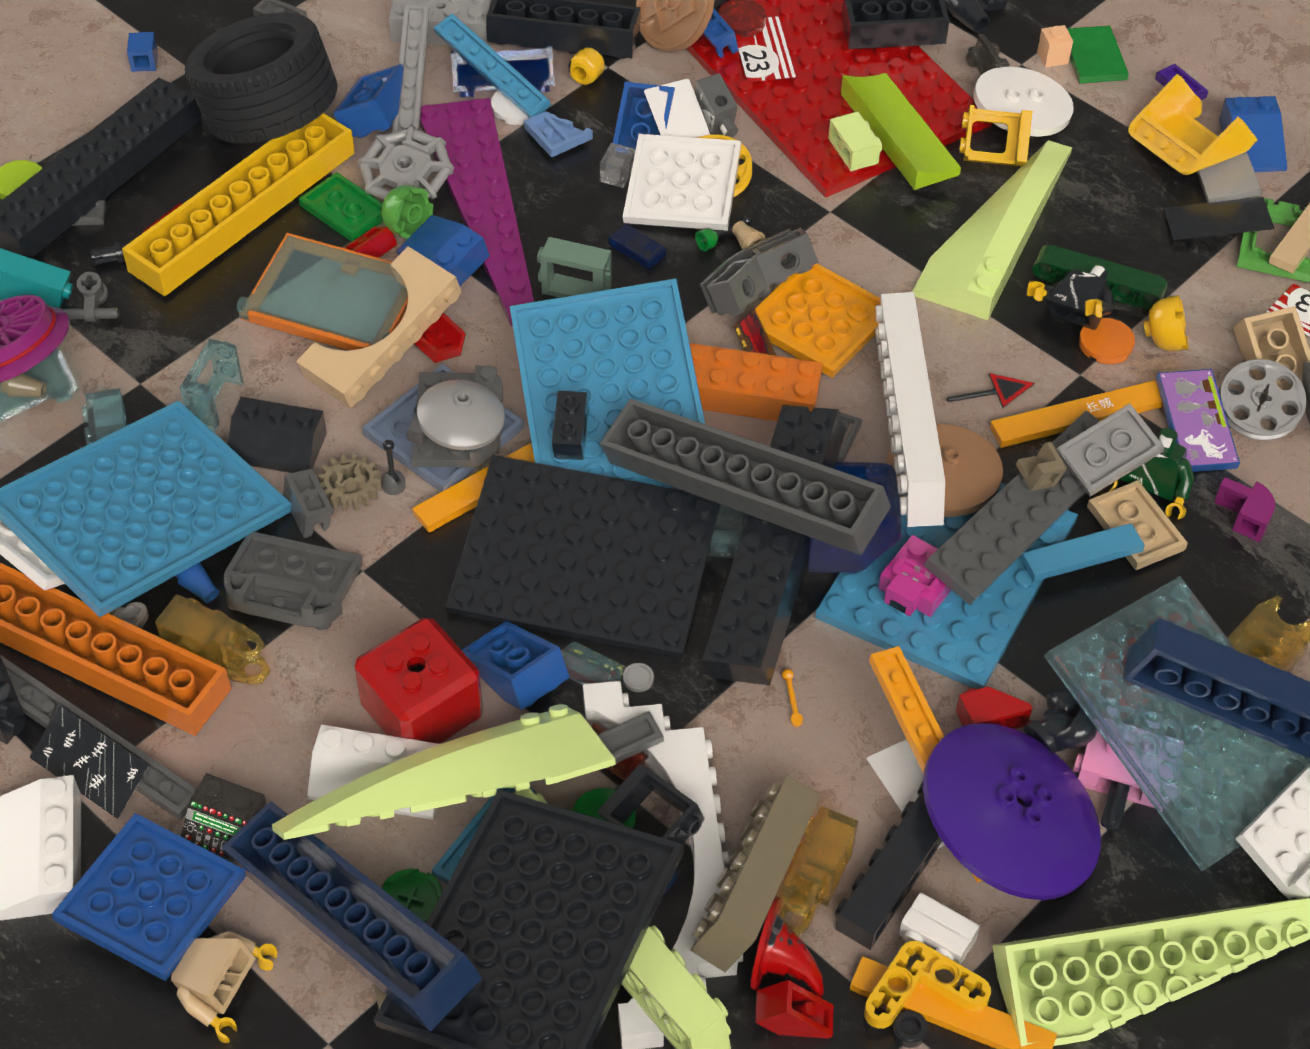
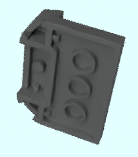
M475 365V373L419 372L416 411L419 400L427 389L437 383L455 379L479 383L490 389L500 399L501 403L503 402L502 380L493 366ZM501 432L491 443L473 450L446 448L426 436L422 445L413 442L412 467L482 466V461L490 458L495 453L499 454L501 449Z
M252 532L245 537L224 573L227 606L231 610L304 627H315L318 630H326L342 613V602L363 565L362 556Z

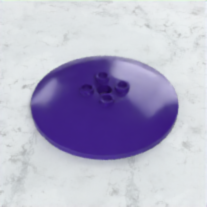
M986 723L966 725L953 730L942 738L931 751L923 776V792L926 807L931 821L946 847L971 873L1000 891L1032 900H1048L1065 896L1080 887L1089 878L1096 867L1101 849V832L1098 816L1085 787L1071 768L1057 754L1051 753L1041 742L1025 733L1006 726ZM1017 797L1023 800L1026 807L1018 803Z

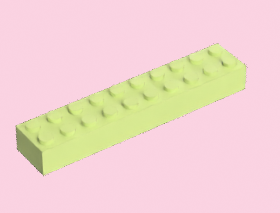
M530 788L513 793L547 803L540 793L534 794ZM654 925L648 927L622 982L623 987L636 1000L675 1049H731L729 1040L731 1030L726 1022L728 1012L723 1003L718 998L712 999L706 993L707 989L702 979L696 973L691 975L687 971L685 962L677 950L673 949L670 951L664 944V937L658 928Z

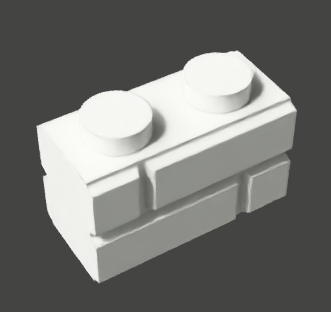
M921 892L903 918L899 936L903 937L905 943L910 941L922 942L961 965L977 939L980 925Z

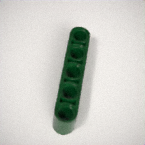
M1044 245L1041 247L1033 266V273L1037 278L1051 283H1057L1066 278L1071 271L1078 270L1090 274L1095 266H1101L1108 272L1106 280L1110 291L1113 293V301L1149 311L1156 302L1164 298L1168 287L1167 281L1159 275L1054 245Z

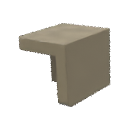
M1052 442L1044 443L1037 456L1018 459L1016 463L1031 491L1056 486L1067 469Z

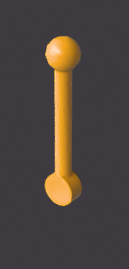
M784 669L782 678L786 680L792 709L790 722L793 726L798 727L803 723V716L798 713L792 683L794 673L791 669Z

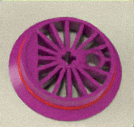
M20 295L0 301V383L31 369L48 357L60 345L70 326L69 318L62 309L48 306L42 298L35 295Z

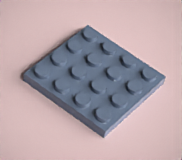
M444 364L433 371L455 373ZM416 384L364 425L362 433L381 449H383L382 445L385 440H392L394 442L393 457L442 492L460 482L477 467H412L413 442L407 440V432L416 413L418 384ZM504 406L505 418L501 430V447L524 429V420Z

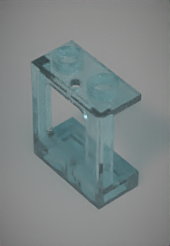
M210 338L181 384L180 390L184 406L209 429L215 431L220 422L214 399L225 381L241 386L244 382L236 345ZM211 358L213 375L208 384L196 382Z

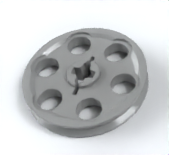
M1255 359L1238 364L1228 372L1219 390L1229 426L1241 435L1256 440H1274L1289 434L1298 425L1306 409V392L1300 379L1284 365L1270 360ZM1253 369L1260 370L1264 378L1262 380H1255L1250 376L1249 371ZM1281 379L1288 381L1291 389L1281 390L1276 385V381ZM1228 385H1239L1243 393L1240 395L1230 393ZM1265 388H1268L1265 394V402L1261 405L1259 412H1257L1259 397L1262 396ZM1286 404L1294 406L1297 414L1292 416L1285 414L1282 411V406ZM1242 409L1247 412L1248 418L1239 420L1233 415V411ZM1264 419L1271 420L1275 424V429L1271 431L1263 429L1260 421Z

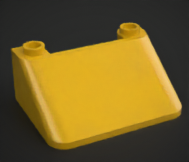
M1178 74L1135 117L1128 128V132L1133 139L1182 175L1192 174L1248 151L1258 140L1240 117H1237L1219 137L1196 121L1195 118L1199 117L1202 113V101Z

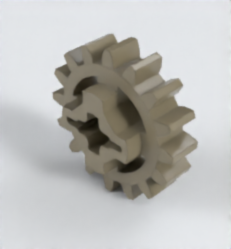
M343 454L341 455V461H336L332 458L330 459V467L322 466L323 474H318V480L329 502L331 501L333 509L342 505L345 512L349 506H353L355 511H358L359 504L367 507L370 506L369 498L377 500V491L382 490L381 472L377 470L375 462L369 464L368 457L365 456L358 460L357 454H353L351 459H347Z

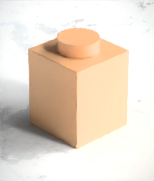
M1066 26L1041 29L1037 53L1045 67L1069 63L1073 40Z

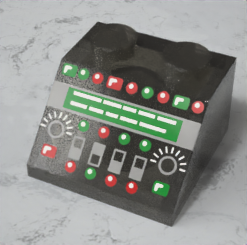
M206 773L190 799L181 837L235 864L222 849V846L267 805L265 795Z

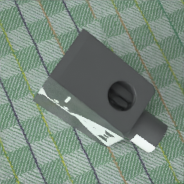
M720 73L697 80L695 96L710 134L719 135L723 133L724 136H735L738 132V128L735 125L737 104Z

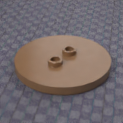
M636 0V7H641L640 32L644 39L656 49L667 52L684 50L694 44L705 31L713 12L715 0Z
M936 424L945 475L944 517H958L977 512L1000 490L1003 477V465L996 449L977 433L959 426ZM890 448L886 459L885 474L889 487L900 498L903 497V494H897L896 479L900 477V474L894 473V457H897V454L892 455Z

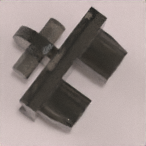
M984 34L978 35L977 44L975 47H970L966 55L967 64L970 67H977L981 74L994 68L1009 67L1010 65L1007 59L999 57L1000 48L998 45L990 43Z

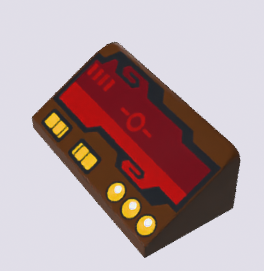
M755 309L733 326L744 351L777 356Z

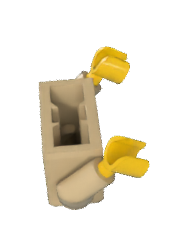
M231 931L210 938H196L171 973V981L178 988L177 997L185 1010L205 1026L212 1025L216 1030L217 1038L223 1043H229L230 1040L225 1034L220 1032L221 1029L229 1026L237 1032V1026L232 1018L224 1017L220 1019L216 1015L218 1013H225L256 959L255 957H257L259 968L264 971L272 970L273 962L263 957L271 956L272 958H277V949L274 945L264 944L258 947L255 946V941Z

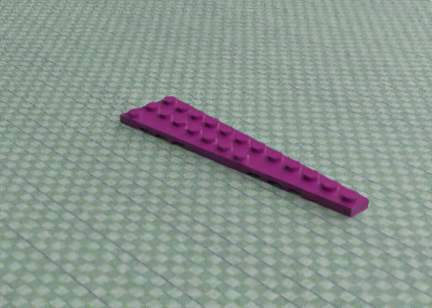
M490 98L421 106L420 126L423 132L436 138L442 137L446 141L445 147L449 160L454 166L453 174L445 180L446 184L450 188V193L465 226L482 236L490 256L483 262L484 268L491 278L492 286L495 293L499 296V302L510 326H513L510 306L532 303L534 298ZM434 152V154H435V156H436V161L439 162L437 153Z

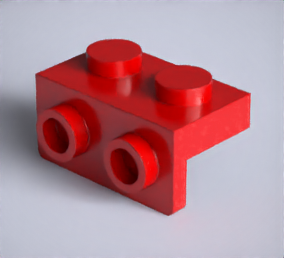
M442 313L438 321L432 323L422 334V337L414 344L434 363H438L461 355L466 334L445 313Z

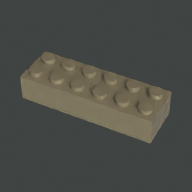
M787 774L779 784L776 782L772 783L764 796L765 801L759 799L750 813V816L754 817L752 823L749 821L739 835V839L743 840L741 846L737 845L728 858L727 862L732 865L730 869L726 868L716 883L720 890L718 894L714 893L710 897L704 908L708 915L706 919L704 917L701 918L692 933L696 940L690 951L726 973L754 943L819 801L820 794Z

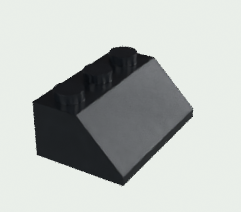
M240 397L231 417L228 446L250 466L288 473L312 469L327 434L324 413L321 410Z

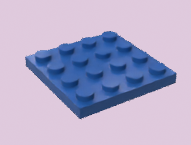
M135 813L54 910L52 917L60 925L166 981L196 938L201 936L245 879L246 874L243 868Z

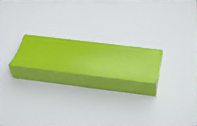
M886 73L868 77L843 75L842 97L854 112H859L864 121L866 120L869 123L871 131L876 137H879L882 149L914 190L960 175V165Z

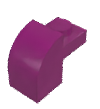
M1224 477L1214 503L1238 513L1232 531L1259 543L1261 542L1275 510V499L1267 487L1256 481L1251 489L1239 482Z

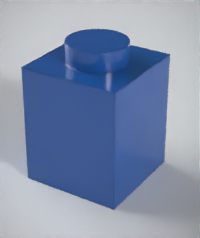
M154 32L129 33L127 55L131 72L156 71L158 48Z

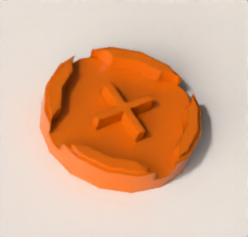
M1102 318L1096 330L1083 327L1079 336V347L1084 355L1088 358L1090 356L1096 358V362L1101 364L1124 362L1132 354L1135 346V336L1131 329L1123 322L1112 318Z

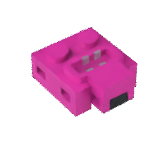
M914 535L909 538L880 575L879 589L886 592L884 599L886 604L908 616H911L917 607L918 611L929 617L934 614L952 590L924 566L927 559L938 548Z

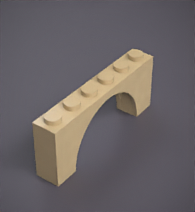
M407 247L390 264L396 281L408 292L406 312L395 330L378 343L357 350H334L314 342L296 361L305 378L350 409L365 397L370 388L384 377L390 367L403 357L411 345L422 337V334L432 323L438 321L441 314L451 304L455 303L462 293L456 276L410 247Z

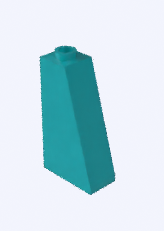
M0 248V300L20 295H35L42 298L48 306L60 308L64 298L69 299L72 293L73 284L69 283L71 271Z

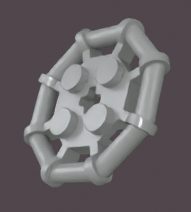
M409 126L408 129L385 135H376L375 141L357 162V167L361 171L365 184L364 191L371 196L384 200L385 196L389 193L388 190L381 188L385 184L394 188L400 185H414L428 191V198L433 200L437 197L436 193L445 180L454 172V166L450 163L445 147L446 141L442 137L436 138L415 129V126ZM417 140V141H419V142H421V143H424V144H426V145L424 146V145H421V144L416 143V142H414V141ZM402 141V145L395 146L396 142ZM383 149L384 151L379 158H375L380 150ZM436 152L439 162L431 161L429 155ZM407 162H410L409 167L401 168L400 164L405 165ZM371 169H379L381 175L374 179ZM432 172H438L429 184L426 181Z

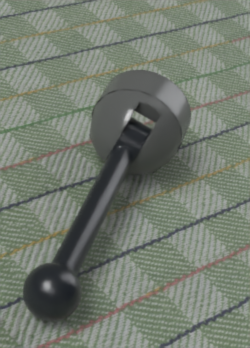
M385 440L382 446L387 453L389 471L382 477V488L386 494L398 495L405 489V478L400 471L394 468L392 453L394 442L392 440Z

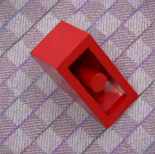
M987 686L980 689H968L959 694L955 712L962 726L986 723L1017 729L1024 727L1030 720L1033 708L1028 702Z
M786 980L757 990L755 1023L778 1035L828 1039L833 1037L834 1005L797 984Z

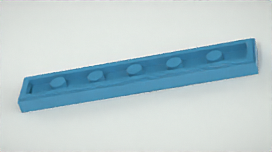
M453 13L434 27L435 33L528 118L544 112L551 106L550 100Z

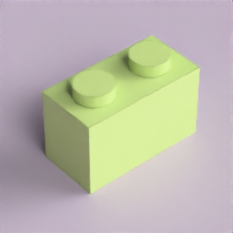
M859 112L830 119L828 139L850 171L879 163L882 143L879 137H876L871 131L869 123L866 120L864 121Z

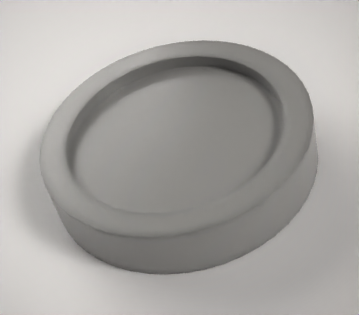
M631 664L623 672V683L627 689L633 692H644L653 685L654 673L646 664Z

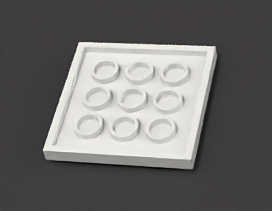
M639 134L623 212V222L728 231L741 153V141Z

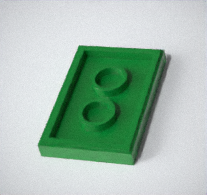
M1110 25L1067 28L1073 40L1070 60L1079 84L1124 81L1128 79L1129 73Z
M338 172L298 198L301 207L351 242L383 222L381 216L382 203Z

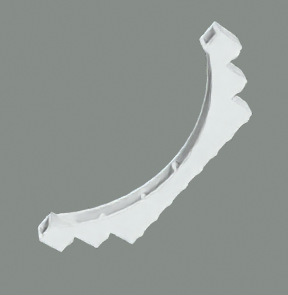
M621 681L583 684L585 720L591 727H596L604 732L650 711L661 730L664 742L636 755L656 775L697 803L705 818L699 831L689 837L694 861L693 894L687 918L672 950L678 951L685 962L687 971L691 975L696 973L702 979L705 986V978L737 975L738 962H743V954L725 973L690 951L696 940L692 933L701 918L704 917L706 919L708 915L704 908L710 897L714 893L718 894L720 890L716 883L726 868L730 869L729 862H727L729 858L728 851L722 852L721 842H725L723 822L718 823L716 814H721L719 794L713 795L712 786L717 785L715 766L709 767L708 759L713 757L711 739H705L703 727L671 730L669 716H663L662 704L629 707L628 693H622ZM634 998L628 1003L618 1004L622 1049L664 1047V1034Z

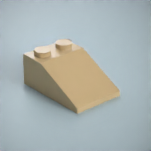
M1296 306L1244 318L1233 327L1240 352L1245 361L1264 359L1280 363L1290 369L1302 383L1303 363L1310 362V349ZM1251 370L1256 380L1264 378L1260 370ZM1283 379L1276 381V385L1281 390L1291 389L1288 381Z

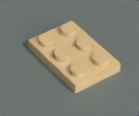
M1138 480L1089 499L1087 508L1104 530L1130 523L1134 526L1145 544L1143 552L1125 556L1135 570L1186 550L1187 541Z

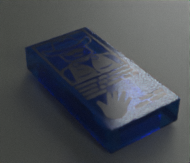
M628 224L622 226L609 237V245L648 269L666 256V248Z

